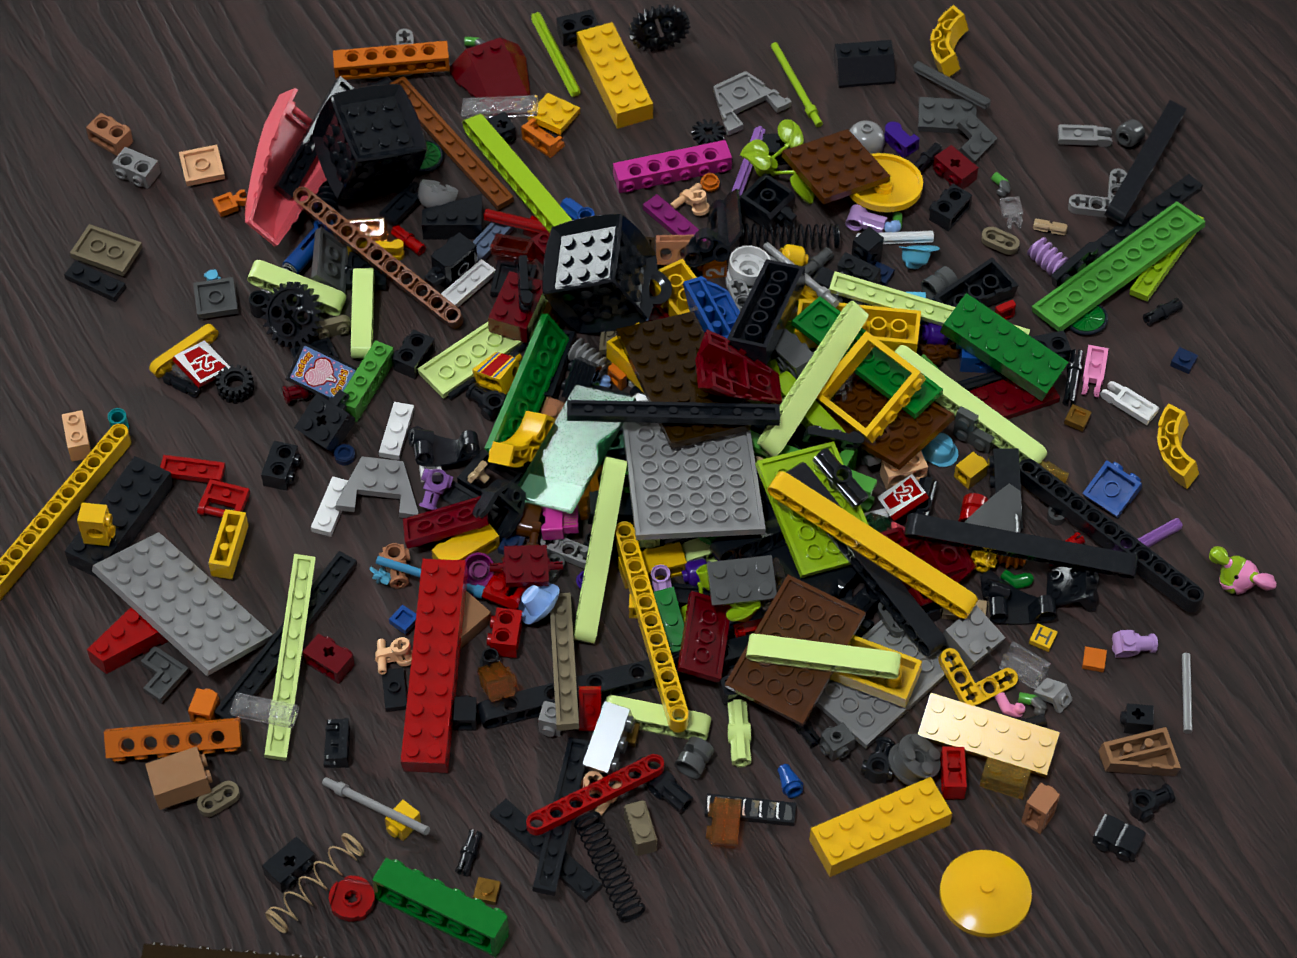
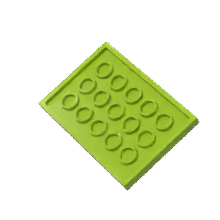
M834 441L758 460L755 464L800 578L851 564L823 529L770 496L767 488L779 471L787 472L799 463L804 462L810 467L842 509L868 525L861 505L853 508L839 491L833 490L830 487L829 479L812 461L820 451L828 448L837 460L844 465Z

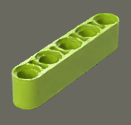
M784 371L779 375L783 399H785L796 382V378L788 371ZM816 400L800 422L806 429L808 426L817 425L823 429H839L846 433Z

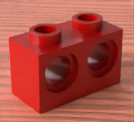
M496 608L495 616H491L490 628L493 630L492 633H488L487 646L496 649L499 656L517 657L523 624L522 610Z
M942 747L940 755L941 794L944 799H964L967 789L965 747Z

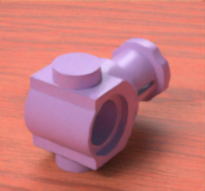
M1120 630L1112 635V650L1115 653V658L1132 657L1139 654L1140 651H1149L1150 653H1156L1158 639L1155 634L1140 636L1134 630Z

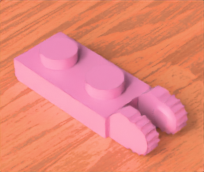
M1088 345L1081 395H1086L1088 392L1089 382L1096 384L1093 394L1094 397L1099 398L1109 348Z

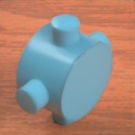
M216 269L204 273L207 281L221 279Z

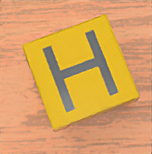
M1037 624L1029 644L1049 652L1058 632Z

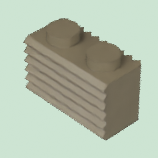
M642 800L625 805L624 820L635 855L641 856L656 852L657 837L646 802Z

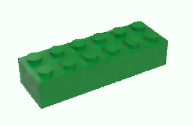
M967 293L947 318L940 331L947 338L1040 401L1045 398L1069 363Z
M385 858L372 879L376 900L495 958L509 936L508 916L504 911L499 908H490L478 898L472 899L465 896V893L457 888L451 889L438 879L432 880L426 877L420 870H411L405 867L399 860Z

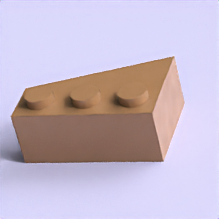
M1166 727L1103 742L1098 750L1105 772L1176 776L1181 769Z

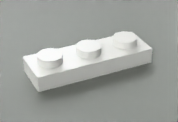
M481 259L441 294L455 306L459 307L494 277L496 269Z
M399 402L393 403L380 446L379 457L400 460L413 417L414 405Z
M332 476L311 525V532L332 537L342 513L340 510H335L336 502L348 480Z

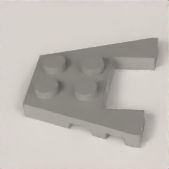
M746 71L713 86V92L728 136L743 129V123L735 114L767 100L776 113H779L791 107L792 101L789 98L781 97L775 89L767 88L764 86V82Z
M363 456L360 458L338 498L335 510L354 512L356 494L400 499V518H407L418 514L404 462Z

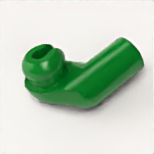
M1007 569L1000 577L1016 589L1028 587L1034 581L1031 573L1014 575Z

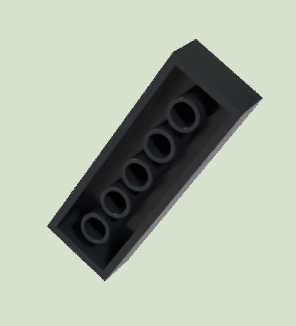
M766 259L727 338L730 340L729 345L738 351L742 348L746 351L745 355L753 361L758 359L765 365L768 364L804 289L805 267Z
M134 456L100 502L102 505H107L109 513L112 514V524L116 527L115 537L111 538L109 546L84 544L79 531L65 550L68 564L100 579L92 572L93 565L130 547L173 488L171 473Z

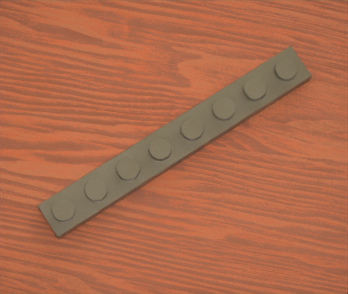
M559 593L558 600L550 612L557 731L579 729L571 593Z

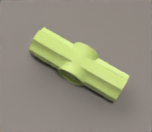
M736 699L728 702V743L731 745L732 765L745 767L751 764V726L748 723L747 703L741 699Z

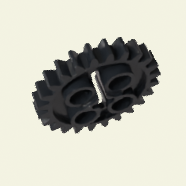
M660 4L656 9L651 6L650 11L644 9V14L638 13V18L633 17V22L630 23V28H628L633 45H637L638 48L643 47L644 51L650 48L652 52L655 48L658 51L663 47L667 50L669 45L675 47V42L681 43L680 38L685 39V34H689L690 21L686 11L682 12L681 7L676 9V5L669 8L667 4L662 8ZM655 19L659 20L664 37L660 36Z
M301 282L280 283V288H273L275 294H267L270 300L263 301L267 305V308L261 309L266 312V315L261 317V319L267 320L263 327H269L266 334H273L271 340H278V344H285V347H297L302 342H312V336H318L316 329H322L319 321L325 320L320 317V314L324 313L325 310H319L323 302L316 301L319 295H312L314 289H308L307 284L301 285ZM294 296H296L297 302L295 305L293 303ZM279 308L282 310L281 316L278 314ZM305 313H307V315H308V318H307L306 321L304 320V314H305ZM290 325H292V327H293V330H292L291 333L289 332V326H290Z

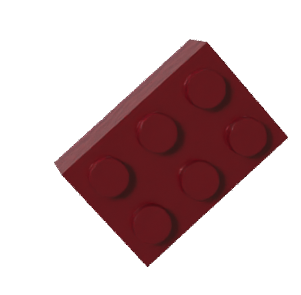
M509 271L488 317L489 332L527 343L546 301L542 291V280L528 277V280H532L533 301L530 312L525 313L519 308L517 273Z

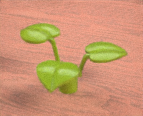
M786 119L778 125L779 137L786 143L773 156L768 155V146L762 140L755 139L743 148L740 156L747 159L755 167V171L760 177L765 173L771 174V176L793 174L790 177L793 189L810 205L814 200L815 194L794 170L776 171L778 162L775 158L789 146L792 148L804 142L800 127L794 121Z
M706 564L696 570L700 580L697 585L701 594H703V587L710 590ZM760 602L730 605L732 608L726 613V617L730 621L742 620L759 609L761 604ZM687 605L680 608L684 623Z

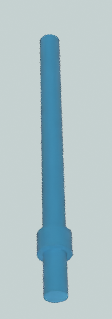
M378 556L376 559V564L413 576H421L420 568ZM467 583L466 591L474 594V597L482 599L481 596L485 586L479 584L475 586Z

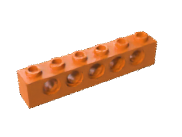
M447 41L333 51L335 79L339 76L348 80L450 71Z
M240 717L106 729L104 731L106 758H112V761H124L128 756H134L135 759H146L151 754H157V757L161 758L170 756V753L181 752L196 746L198 750H202V754L214 753L215 749L224 748V752L237 751V747L242 745ZM221 731L224 734V740L220 742L215 741L212 736L213 732ZM192 733H199L202 737V742L198 744L193 743L190 735ZM168 736H178L179 744L171 745L168 742ZM154 737L157 741V746H147L146 738ZM124 739H132L135 744L134 748H125L123 745Z

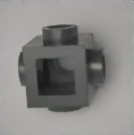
M842 722L835 727H828L822 732L819 747L825 756L828 755L831 761H834L837 758L842 759L854 749L856 738L845 723Z

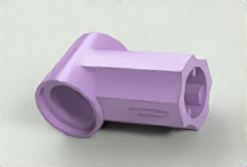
M853 205L845 224L847 228L853 231H860L870 227L879 233L884 232L885 222H887L888 217L870 213L860 205Z
M656 565L651 571L653 592L672 587L670 570L665 565ZM658 575L666 577L664 580L656 579Z

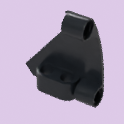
M782 546L754 556L772 555L774 572L785 578L789 574L833 597H840L859 576L854 567L848 565L800 578L788 546Z

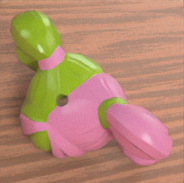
M1220 546L1213 547L1210 550V560L1213 563L1221 564L1219 581L1222 589L1226 592L1239 595L1245 593L1254 585L1265 591L1276 588L1274 576L1268 573L1259 574L1258 568L1251 561L1241 556L1228 557L1226 549Z

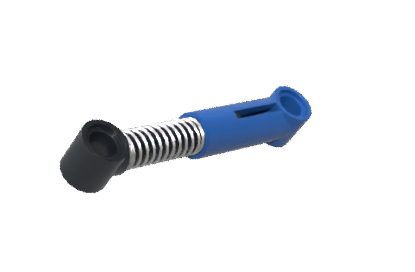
M331 220L329 224L334 225L333 221ZM316 221L314 222V228L283 262V269L296 274H300L313 259L315 230L320 227L325 229ZM263 289L253 291L249 295L250 311L254 317L261 318L266 315V312L261 310L262 308H267L263 301L270 300L267 294L272 292Z

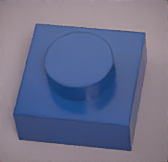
M403 604L389 618V624L405 635L416 623V613Z

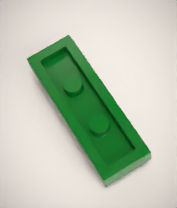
M673 586L653 592L671 653L680 651L684 622Z

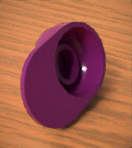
M473 553L465 559L468 569L467 583L486 587L494 575V572H490L489 563H494V561L485 553Z

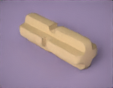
M1036 218L1033 229L1065 235L1067 224L1054 221L1050 223L1048 220Z

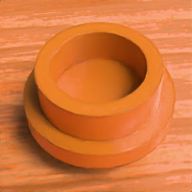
M707 173L701 178L700 184L703 190L712 192L719 188L720 181L715 174Z

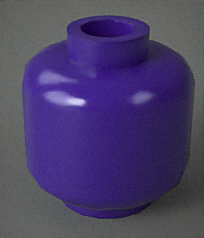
M930 322L923 325L922 339L927 344L947 345L949 338L940 333L942 326Z
M699 558L688 561L685 564V570L681 571L684 583L689 582L690 585L696 586L700 582L696 570L707 563L706 559Z

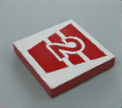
M205 340L174 355L172 360L198 388L215 380L216 376H219L218 372L220 370L224 372L223 368L225 366L228 369L230 368Z
M911 474L877 498L892 520L895 521L926 501L929 497L913 474Z

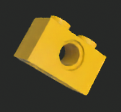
M81 503L77 523L83 543L109 546L111 538L115 537L116 527L112 524V514L109 513L108 506Z

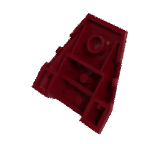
M500 37L465 49L450 66V73L456 84L460 87L463 86L470 96L476 97L480 104L494 116L502 112L508 114L531 106L526 56L517 43Z
M706 330L695 359L699 389L716 396L774 404L782 403L779 373L758 359L753 361L745 355L746 351L742 348L738 351L729 345L730 340Z
M894 528L880 532L957 583L976 567L965 548L911 539L904 536L905 530L903 528ZM901 581L920 606L934 603V601Z

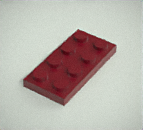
M1008 378L969 391L1007 420L1060 401V396L1054 386H1052L1045 398L1040 401Z
M481 496L404 518V539L407 549L420 547L429 542L440 541L446 537L461 535L464 532L481 529L489 525L488 514L483 518L473 516V509Z
M695 591L690 592L677 671L714 682L721 680L730 623L726 613L732 608L730 605L712 607L710 596Z

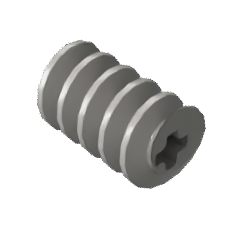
M580 338L569 350L568 359L571 361L574 358L582 357L601 365V372L597 380L599 381L602 375H608V366L612 362H608L606 357L602 358L600 352L596 353L594 347L590 348L591 345L585 343L583 338Z

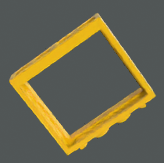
M865 331L839 362L816 399L873 443L879 435L882 436L887 425L896 419L897 413L902 407L908 405L911 397L916 391L921 389L920 386L926 378L917 368L869 332ZM876 347L911 373V375L867 428H865L831 402L830 399L870 351Z

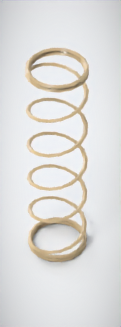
M348 833L341 835L348 851L336 846L328 849L329 859L333 866L322 861L314 863L313 869L318 881L307 876L299 878V888L304 897L291 891L284 893V902L289 912L279 907H270L265 912L266 918L277 930L282 933L289 931L283 919L271 909L281 910L298 921L286 902L285 895L287 893L294 894L313 906L301 887L300 880L302 878L310 879L328 891L317 875L315 869L317 863L325 864L343 876L331 858L330 850L332 848L344 851L356 861L357 858L352 852L358 856L364 854L362 845ZM346 838H348L349 840H351V841L357 846V848L360 850V852H359L358 850H356V849L347 841ZM271 916H273L283 926V928L280 925H278Z

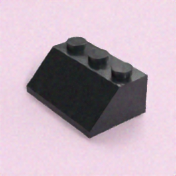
M891 40L835 44L833 60L839 88L895 84L894 52Z

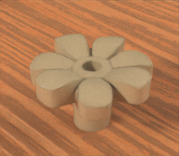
M482 460L475 470L468 475L467 481L471 484L475 479L479 478L483 483H486L490 478L484 472L488 463Z

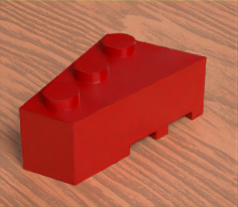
M131 607L87 649L91 663L105 674H108L131 662V659L141 653L144 655L150 652L149 649L160 643L163 645L168 640Z

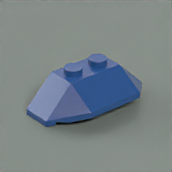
M703 276L684 281L683 286L689 311H694L704 333L706 330H710L728 338L740 313L729 291L713 282L707 281Z

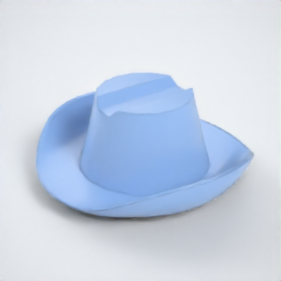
M549 583V586L534 585L524 591L518 607L519 610H522L523 622L525 624H533L546 617L552 611L559 597V587L551 583Z

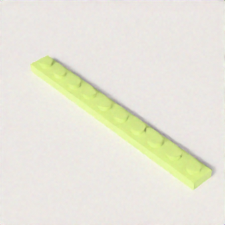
M836 271L829 287L833 294L873 306L921 311V320L943 326L955 309V307ZM1015 325L1029 335L1030 329Z
M294 554L264 758L284 761L287 759L316 558L313 556Z

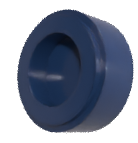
M347 444L339 445L334 451L335 461L343 466L353 463L355 460L354 448Z

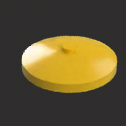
M887 153L871 154L888 172L890 181L849 195L850 198L860 206L878 212H897L914 205L919 200L923 189V177L918 168L910 161L897 155Z
M975 850L962 854L946 868L940 884V901L945 914L959 929L974 936L998 937L1013 931L1023 922L1031 905L1032 890L1025 871L1013 859L996 851Z

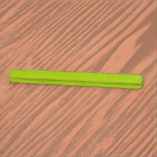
M533 13L531 20L572 97L579 96L580 88L541 13Z

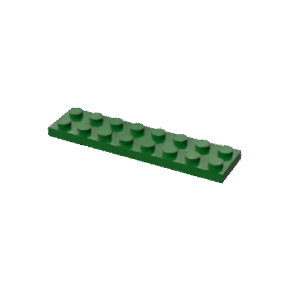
M819 296L792 320V326L817 345H820L841 312ZM863 328L860 329L859 333L849 346L844 356L855 345V343L860 339V337L865 333L866 330H864ZM876 347L870 351L854 371L855 374L889 400L911 375V373ZM925 376L926 380L920 386L921 389L913 394L907 406L902 407L914 419L943 394V388L927 376Z
M541 314L484 448L488 453L492 448L493 441L503 442L514 435L521 425L526 411L538 413L545 398L544 393L547 392L550 386V380L555 374L569 340V337L549 314Z

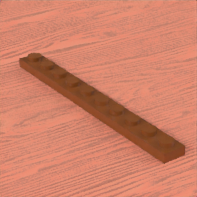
M404 76L390 83L403 86L424 130L497 210L514 202V196Z

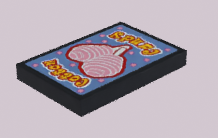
M302 342L285 380L314 394L318 393L328 400L331 396L334 397L339 389L342 391L345 389L357 368Z

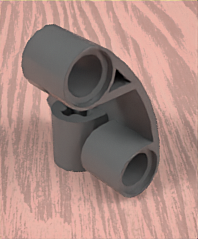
M1009 483L977 509L965 523L1021 533L1022 507L1020 490ZM966 549L969 554L973 551L970 549Z

